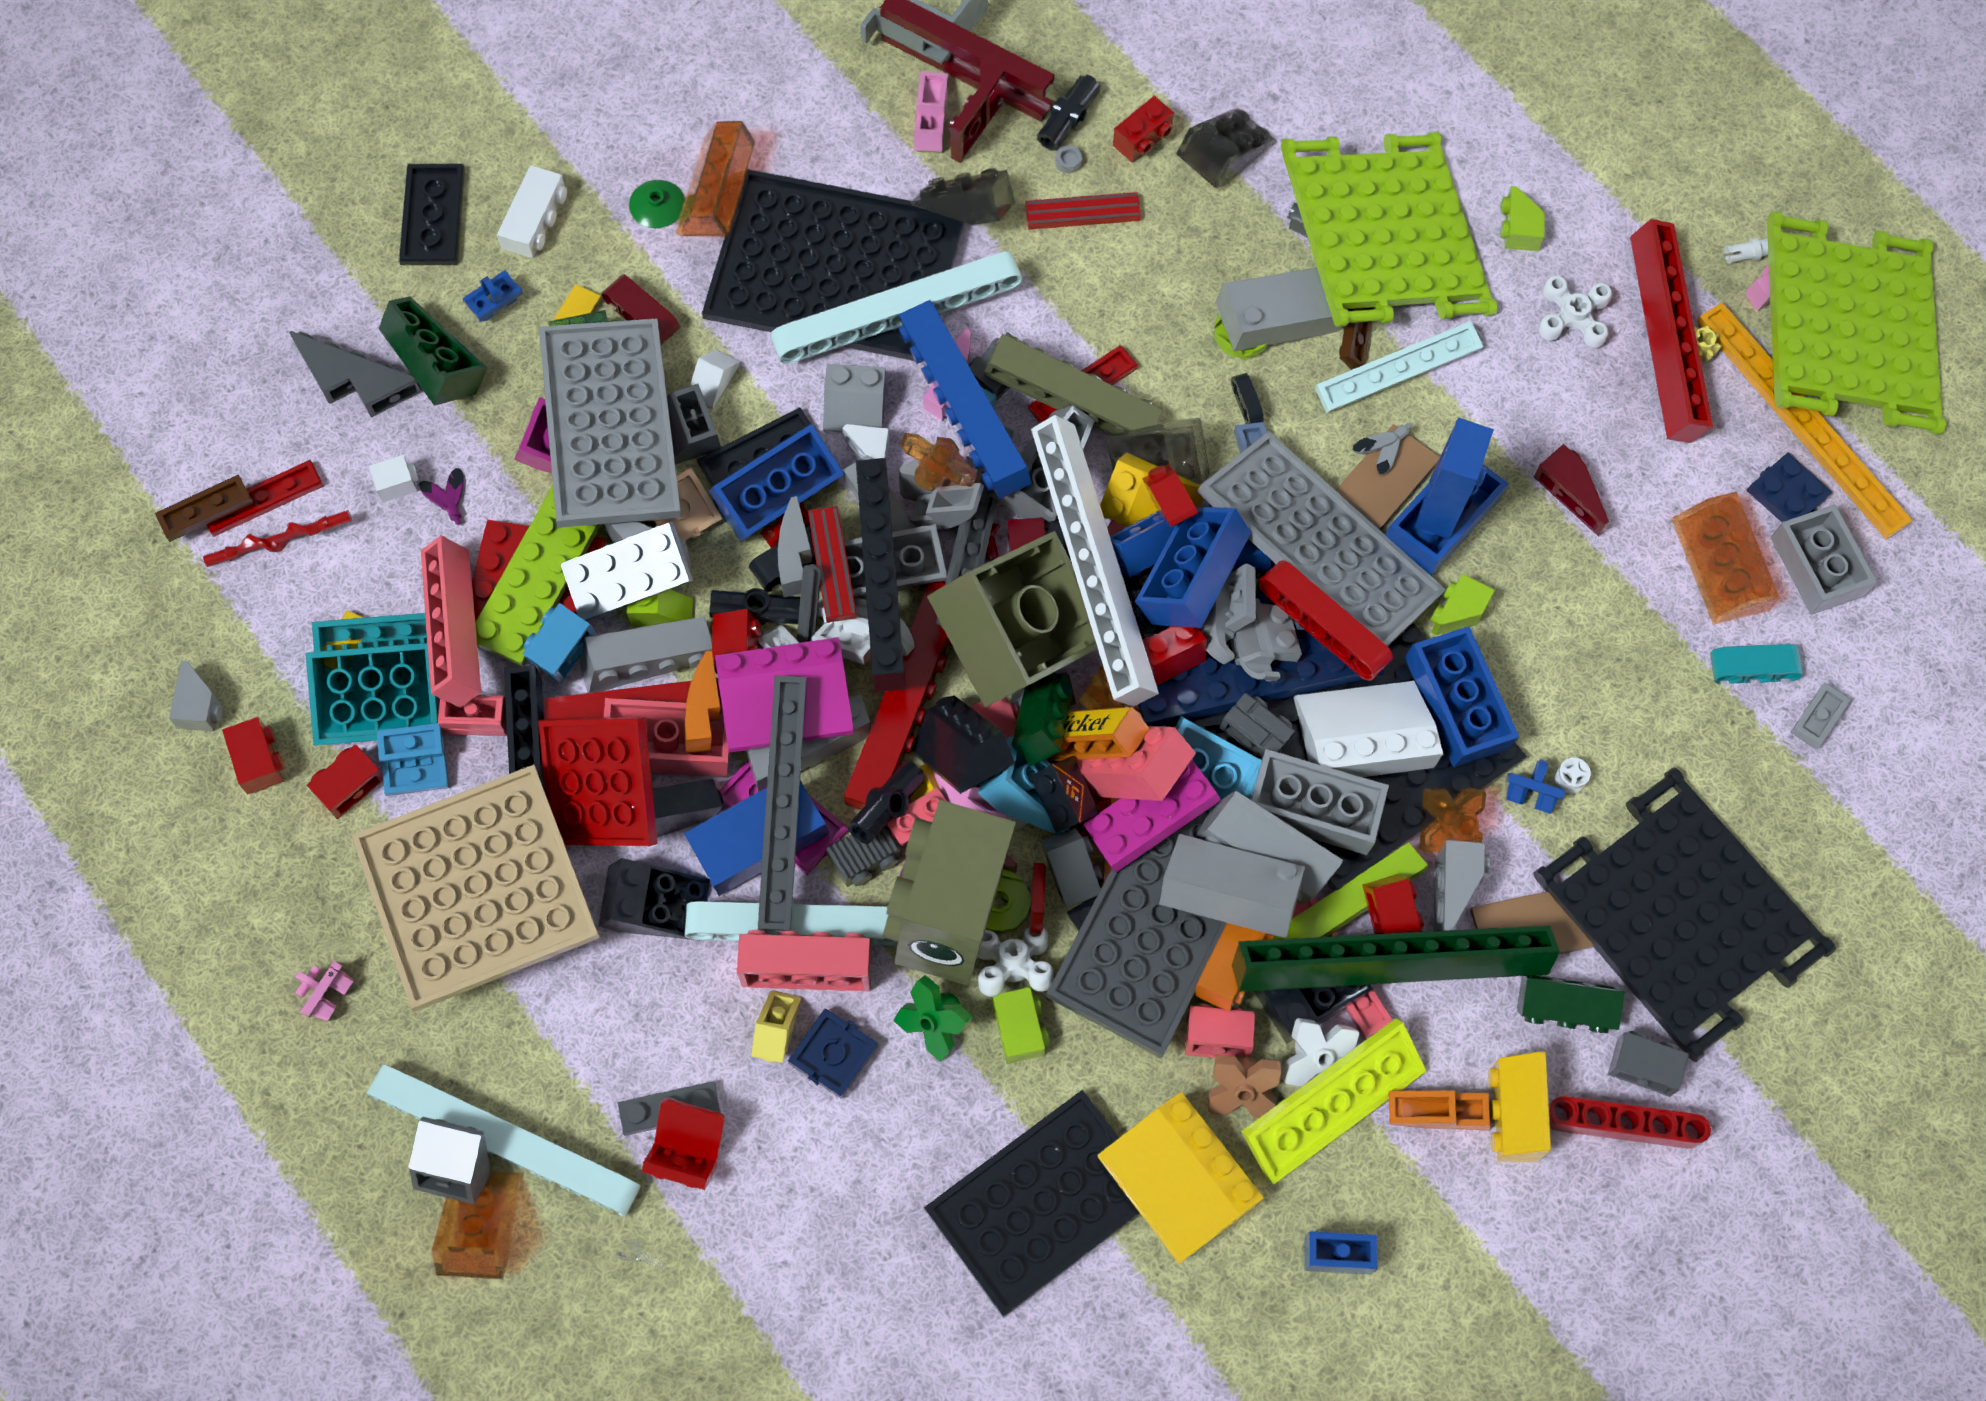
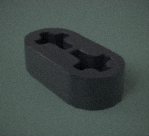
M1243 373L1232 376L1231 387L1245 423L1264 422L1263 410L1249 375Z

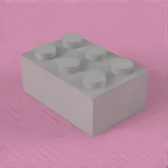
M1836 504L1784 521L1770 537L1811 615L1864 597L1877 583Z

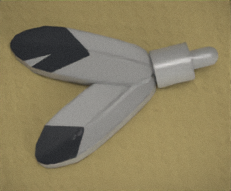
M1408 422L1406 425L1401 424L1393 432L1363 438L1354 444L1353 452L1368 454L1381 450L1377 461V472L1380 476H1384L1393 467L1400 441L1409 434L1408 430L1412 427V424Z

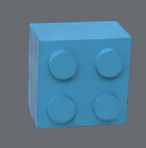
M559 603L555 609L551 607L545 613L541 621L544 625L537 634L532 633L523 646L526 649L523 655L532 665H535L538 669L562 684L581 657L584 638L596 636L597 634L590 623Z

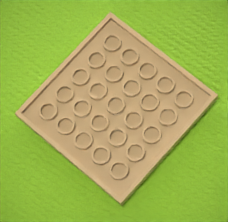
M535 765L351 835L410 1008L413 1012L600 938Z

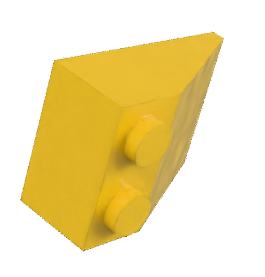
M1127 452L1119 458L1100 504L1103 517L1128 527L1157 512L1158 510L1142 478L1148 476V473L1158 466ZM1178 475L1194 505L1201 507L1204 498L1197 493L1201 485Z

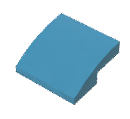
M438 723L377 731L379 761L382 763L384 794L386 796L449 788L442 729Z

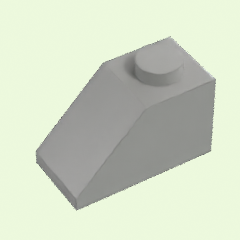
M182 661L169 719L178 729L215 731L216 722H220L223 716L222 704H220L219 700L189 662Z

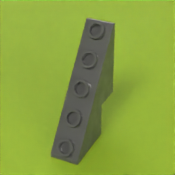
M302 331L298 333L289 332L329 404L356 391L372 418L421 393L417 381L409 371H397L383 361L373 362L356 351L349 353L341 350L332 342L325 341L323 343L317 341Z

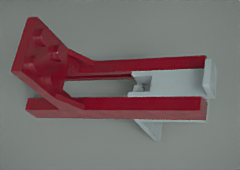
M885 0L880 6V10L873 7L860 26L861 41L868 43L874 33L878 31L881 33L882 41L978 89L974 95L968 96L960 115H955L950 122L951 139L949 147H951V159L959 163L962 162L1003 103L1040 122L1044 120L1053 107V101L1046 98L1045 95L1048 86L1054 82L1055 74L971 32L988 9V0H963L952 16L920 0Z

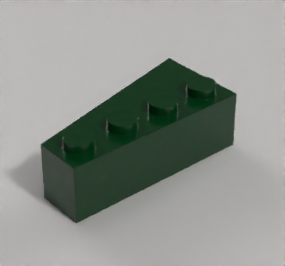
M411 296L390 300L378 329L433 405L436 406L477 394L488 367Z

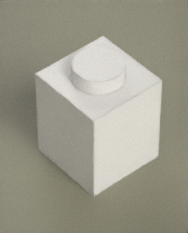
M404 455L369 465L376 491L383 503L417 492L414 482L419 481L418 473L414 463L408 465Z

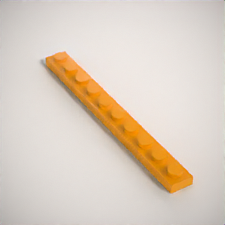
M1723 302L1700 315L1697 323L1702 328L1709 326V329L1719 334L1715 343L1721 345L1720 349L1886 540L1913 521L1818 411L1790 406L1784 409L1775 406L1773 360ZM1791 392L1792 395L1805 397L1803 394Z

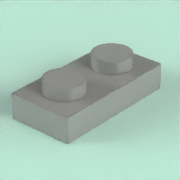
M1824 682L1790 733L1817 750L1851 699Z

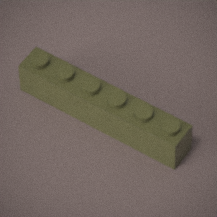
M1003 333L997 341L983 372V375L1057 410L1074 405L1095 420L1093 427L1141 449L1151 439L1162 409L1156 407L1147 399H1139L1129 394L1122 387L1112 386L1103 382L1097 375L1082 372L1067 361H1059L1049 356L1046 351L1038 348L1034 349L1022 343L1019 338L1007 336Z

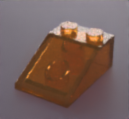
M491 1172V1176L475 1205L450 1198L445 1199L432 1247L436 1276L503 1280L510 1254L519 1173Z

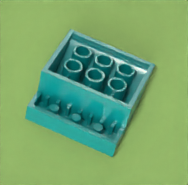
M425 613L311 622L314 652H307L305 656L313 746L377 741V731L438 723L440 698L431 694ZM362 639L361 643H358L357 649H350V644H342L343 650H335V645H327V651H324V646L327 642ZM337 657L338 669L332 670L324 666L323 658Z

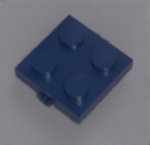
M1788 452L1773 466H1768L1765 471H1762L1760 477L1746 490L1781 522L1817 511V507L1832 493L1828 487Z
M824 1008L788 1059V1064L808 1076L807 1079L814 1082L816 1086L821 1085L842 1099L879 1045L876 1041L859 1031L857 1024L851 1020L846 1022Z

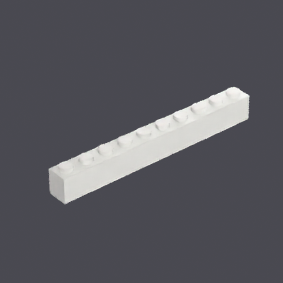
M1054 415L1033 427L1031 431L1113 700L1135 706L1159 694L1076 427L1071 422Z

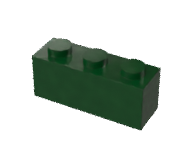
M1055 672L1024 688L1012 746L1030 766L1060 752L1062 748L1073 692L1069 684L1061 680Z
M1541 975L1521 976L1517 1012L1525 1017L1524 1021L1529 1023L1544 1024V1020L1557 1021V1026L1576 1029L1577 1024L1589 1026V1030L1593 1032L1609 1033V1029L1619 1030L1625 992L1618 986Z

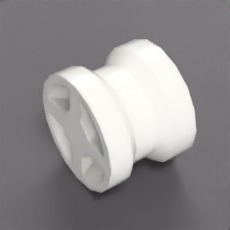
M1566 759L1555 774V783L1558 788L1566 790L1565 793L1567 794L1578 793L1590 779V768L1582 759Z

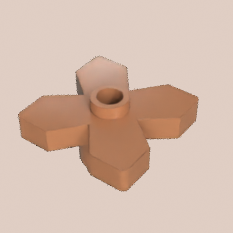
M1216 1055L1213 1079L1221 1085L1210 1089L1209 1113L1228 1115L1243 1104L1254 1118L1263 1116L1276 1106L1275 1095L1268 1090L1279 1085L1281 1062L1264 1059L1256 1062L1249 1056Z

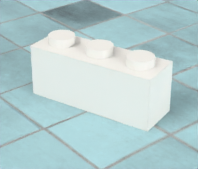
M530 165L497 233L501 249L534 258L537 250H542L545 244V232L548 227L554 225L556 209L559 203L563 204L567 197V188L564 185L561 174Z

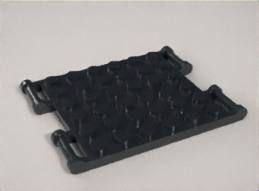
M1673 767L1665 772L1663 779L1639 797L1634 796L1626 802L1628 811L1639 822L1632 830L1599 855L1593 850L1590 841L1581 836L1573 842V847L1546 867L1541 866L1533 874L1541 887L1546 892L1548 891L1590 940L1596 951L1681 1050L1689 1054V1059L1697 1062L1704 1057V1052L1729 1031L1732 1029L1737 1030L1744 1025L1743 1017L1736 1010L1732 1009L1727 1004L1768 970L1784 987L1790 988L1797 982L1799 975L1823 956L1829 957L1836 951V947L1832 940L1820 933L1685 782L1683 774ZM1673 787L1678 792V795L1650 815L1646 807ZM1579 857H1582L1587 864L1558 885L1553 877ZM1809 939L1814 947L1791 966L1785 967L1780 962ZM1714 1013H1717L1722 1018V1021L1697 1041L1691 1040L1688 1036L1689 1033Z

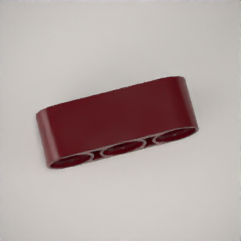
M622 274L601 292L604 301L608 305L612 304L616 308L615 311L626 321L657 319L660 346L680 329L677 319L625 274Z

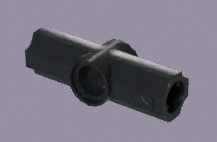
M1088 74L1085 76L1080 75L1066 96L1061 95L1052 108L1050 118L1037 134V141L1041 143L1042 147L1050 151H1057L1070 132L1078 129L1076 127L1080 121H1084L1087 109L1100 92L1101 86L1094 77Z
M752 588L746 593L712 590L709 618H713L714 614L748 609L753 617L759 620L761 626L766 622L798 624L800 597L769 595L760 588ZM757 605V606H760V607H762V608H760V609H753V608H751V607Z
M904 762L882 787L872 788L867 794L866 805L850 822L848 829L851 835L861 843L869 844L892 817H902L907 811L909 798L923 784V780L926 778L922 769L918 768L913 762Z

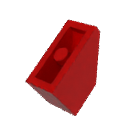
M1170 465L1158 466L1152 469L1148 476L1142 478L1156 509L1171 527L1198 513L1177 473Z

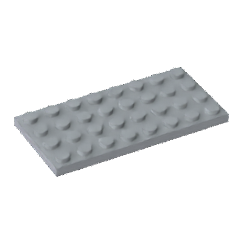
M657 319L539 327L557 528L681 518Z
M1269 431L1205 481L1197 491L1212 507L1236 508L1251 531L1248 539L1275 564L1281 560L1292 564L1387 646L1399 637L1446 591L1440 583Z

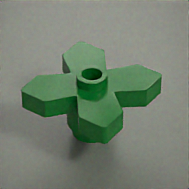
M924 975L915 983L910 992L914 1004L906 1003L901 1007L894 1018V1022L906 1033L923 1032L926 1050L941 1062L951 1053L955 1046L952 1034L959 1035L963 1032L973 1016L961 1006L959 999L949 992L940 993L939 986L928 976Z

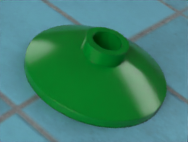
M650 180L641 184L633 191L629 200V210L634 220L648 228L657 229L672 225L682 216L685 209L683 192L677 185L666 180ZM654 197H660L658 201L651 200Z

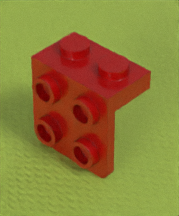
M665 1098L660 1105L654 1144L643 1161L642 1173L652 1175L658 1179H666L684 1184L690 1188L705 1190L717 1167L725 1116L716 1111Z

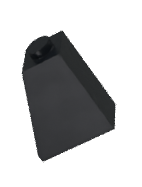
M713 778L652 789L657 838L705 822L716 816L723 807L721 791L716 788Z

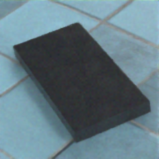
M464 163L407 164L399 252L400 266L458 265L465 176Z
M801 407L697 459V464L711 487H713L811 423Z

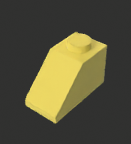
M770 990L755 1024L752 1057L761 1058L767 1062L783 1063L790 1047L802 997Z

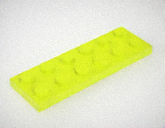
M1395 1018L1241 1131L1265 1177L1271 1184L1274 1185L1388 1101L1389 1091H1401L1427 1072L1404 1023Z

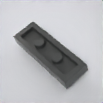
M715 1081L618 1102L624 1136L656 1129L660 1105L665 1098L721 1113Z

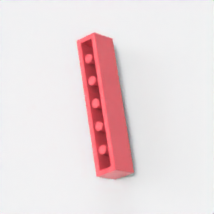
M440 535L421 550L431 694L461 708L482 693L470 557L468 549Z

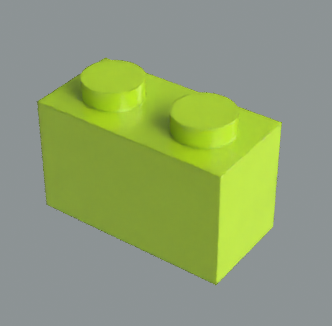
M1028 987L993 996L992 1004L1006 1064L1044 1056L1045 1046L1050 1044L1047 1029L1045 1026L1040 1027L1037 1015H1042L1038 995L1032 996L1031 988Z

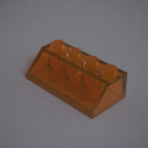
M717 121L704 137L677 225L676 235H729L755 145V140L743 121Z
M1737 491L1708 498L1672 517V523L1713 625L1769 612L1780 597Z

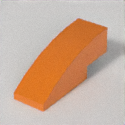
M712 650L705 651L690 684L686 702L684 731L686 753L711 750L712 736L709 721L719 720L720 703Z
M1455 1090L1389 1091V1124L1426 1129L1490 1131L1489 1093H1455Z

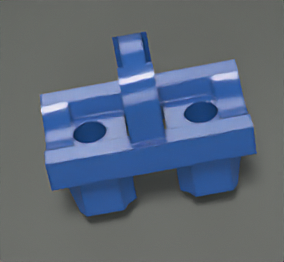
M504 270L490 280L488 276L479 281L481 286L462 299L477 319L482 322L493 317V314L504 306H509L517 301V298L523 294V291L513 281L508 272ZM491 295L493 302L487 296Z
M1543 759L1537 761L1531 779L1507 773L1505 782L1509 783L1506 800L1523 805L1529 789L1539 793L1534 809L1548 814L1552 813L1558 799H1563L1566 790L1543 783L1548 768L1547 761Z

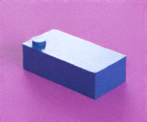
M1459 417L1457 418L1430 478L1415 528L1448 539L1450 538L1475 485L1481 486L1487 468L1482 467L1494 429Z
M810 424L713 486L708 491V494L740 542H742L783 515L791 497L797 496L800 504L844 475V472L814 426Z
M1484 464L1482 467L1487 468L1483 483L1481 486L1475 485L1449 539L1415 528L1428 484L1389 526L1386 536L1431 576L1434 575L1500 501L1509 484Z
M1196 507L1198 510L1197 514L1176 524L1135 600L1152 625L1202 628L1251 534L1250 529L1236 508Z
M1470 626L1412 645L1404 658L1436 724L1438 735L1453 768L1508 750L1518 740L1520 736Z
M801 780L796 853L829 835L826 823ZM767 787L684 833L718 896L761 873Z

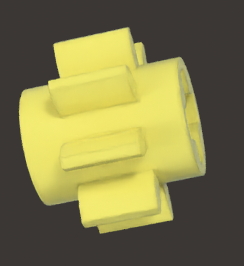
M1694 326L1700 359L1704 358L1705 361L1709 362L1713 354H1717L1721 345L1715 343L1719 334L1714 333L1709 329V326L1700 329Z

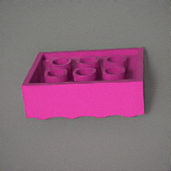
M839 637L715 655L729 753L770 747L774 675L807 678L803 741L854 734Z

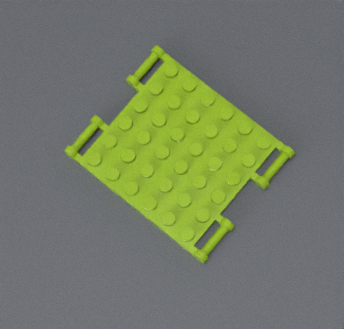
M1428 132L1427 135L1413 136L1386 134L1383 139L1386 153L1341 155L1339 151L1340 142L1337 136L1327 137L1326 140L1295 141L1293 138L1282 140L1281 152L1336 327L1347 326L1348 323L1380 321V323H1391L1394 317L1391 306L1435 303L1440 319H1451L1454 315L1483 313L1484 316H1494L1496 314L1497 302L1491 297L1441 148V135L1439 132ZM1427 146L1429 151L1399 152L1398 147ZM1326 151L1327 156L1297 157L1295 152ZM1469 300H1478V301H1479V302H1474V303H1460V304H1452V303H1451V302H1454V301H1469ZM1375 307L1374 310H1360V311H1347V310H1346V309H1354V308Z
M1771 211L1767 219L1775 406L1784 409L1790 406L1820 411L1822 415L1834 416L1838 409L1837 400L1881 407L1883 424L1886 426L1895 427L1903 425L1927 429L1933 434H1942L1946 427V419L1942 417L1931 265L1933 241L1925 238L1914 240L1892 236L1888 232L1877 230L1874 233L1872 248L1826 240L1828 221L1821 219L1815 221L1783 216L1782 212ZM1781 227L1811 232L1812 237L1781 232ZM1886 246L1916 251V256L1887 251ZM1791 392L1820 397V399L1792 395ZM1900 411L1928 415V418L1903 414Z

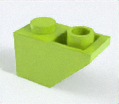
M1511 186L1507 197L1503 196L1501 200L1500 213L1505 214V221L1501 223L1500 238H1505L1506 249L1539 251L1544 239L1545 213L1517 186Z
M1464 574L1461 575L1457 583L1451 581L1443 596L1448 601L1444 607L1438 605L1430 620L1435 623L1431 633L1440 635L1464 627L1476 626L1495 590Z

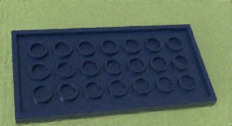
M1263 593L1256 594V598L1260 599L1261 604L1276 605ZM1148 619L1136 621L1142 640L1170 627L1152 625ZM1292 619L1302 655L1297 662L1272 661L1270 664L1272 672L1280 673V678L1277 681L1268 682L1255 679L1246 673L1241 665H1236L1235 659L1222 664L1206 651L1205 662L1157 685L1159 694L1139 703L1138 707L1142 719L1147 726L1160 727L1177 723L1181 716L1191 720L1229 711L1245 693L1251 697L1257 696L1264 702L1363 680V678L1305 629L1297 630ZM1229 640L1226 642L1228 648L1232 651L1231 643ZM1385 668L1377 676L1384 675Z

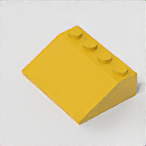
M1182 1091L1154 1110L1097 1155L1178 1264L1182 1263L1251 1212L1264 1199Z

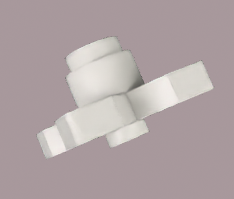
M1297 1018L1291 1035L1295 1040L1296 1055L1284 1061L1280 1076L1281 1080L1288 1085L1302 1087L1315 1075H1319L1338 1059L1352 1051L1356 1047L1359 1032L1353 1027L1336 1025L1323 1035L1319 1024L1314 1020Z

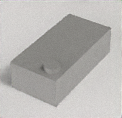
M1317 267L1224 283L1215 302L1234 351L1255 348L1264 344L1271 345L1338 332L1342 328V326L1336 327L1333 322Z
M1179 834L1164 875L1159 905L1286 938L1299 897L1305 867Z

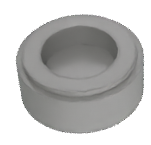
M1063 146L1057 150L1055 165L1059 171L1071 174L1077 172L1082 167L1083 155L1078 148Z

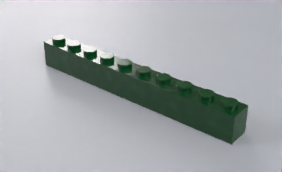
M1550 925L1239 941L1232 962V968L1238 991L1243 992L1549 975L1560 950Z

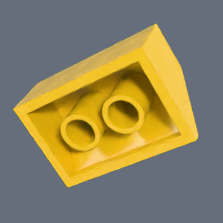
M1546 1052L1498 1058L1493 1064V1068L1490 1067L1488 1070L1489 1087H1494V1100L1490 1101L1489 1113L1490 1119L1496 1122V1132H1492L1491 1150L1492 1152H1497L1498 1162L1537 1163L1551 1151Z

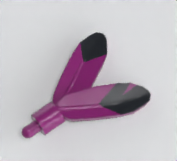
M455 468L449 474L446 492L432 482L421 481L419 488L422 494L432 503L447 511L450 520L454 521L456 525L461 524L460 518L462 515L458 507L464 485V476L461 469Z

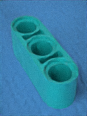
M1794 644L1727 646L1710 652L1713 677L1716 684H1721L1720 681H1729L1730 684L1751 683V680H1759L1760 683L1781 682V679H1790L1791 682L1803 677L1799 648Z

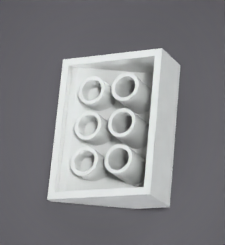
M1415 681L1294 696L1308 762L1359 777L1434 768L1443 755L1436 724Z

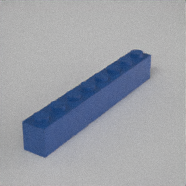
M931 300L900 313L899 317L902 326L898 327L899 333L905 344L911 343L912 347L909 349L916 364L920 362L923 364L924 367L921 368V371L928 385L933 383L936 387L933 389L939 405L945 403L948 408L944 411L951 426L957 424L959 430L956 432L964 448L970 447L971 452H969V456L976 469L981 467L984 473L981 474L987 490L993 489L998 499H1001L1031 485L1030 475L1024 460Z

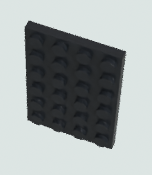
M1083 1090L1079 1091L924 1207L925 1212L1002 1318H1005L1140 1215V1212L1097 1157L1099 1153L1119 1137Z

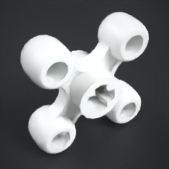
M1560 276L1550 277L1543 287V296L1546 300L1558 304L1560 312L1556 315L1549 314L1541 320L1538 328L1539 335L1544 340L1553 341L1560 336L1562 330L1566 327L1579 329L1587 346L1591 348L1601 347L1607 339L1608 328L1602 322L1593 320L1591 311L1603 309L1609 304L1612 297L1611 288L1605 283H1597L1591 287L1586 296L1581 293L1570 294L1564 278Z
M1028 927L1024 931L1022 941L1009 939L1003 943L999 941L997 934L993 931L985 930L978 957L983 960L994 959L997 963L995 966H987L980 971L978 976L980 991L988 997L997 996L1002 992L1005 981L1018 982L1025 978L1034 990L1038 992L1049 990L1054 980L1052 966L1045 961L1034 962L1031 960L1033 955L1043 954L1048 948L1049 938L1046 929L1043 928L1041 933L1030 932V927Z

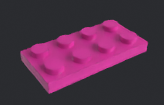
M1192 759L1163 801L1120 798L1083 825L1116 873L1221 801V799Z

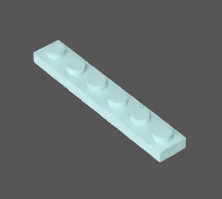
M1472 321L1319 383L1314 388L1327 414L1479 351L1483 348V345Z

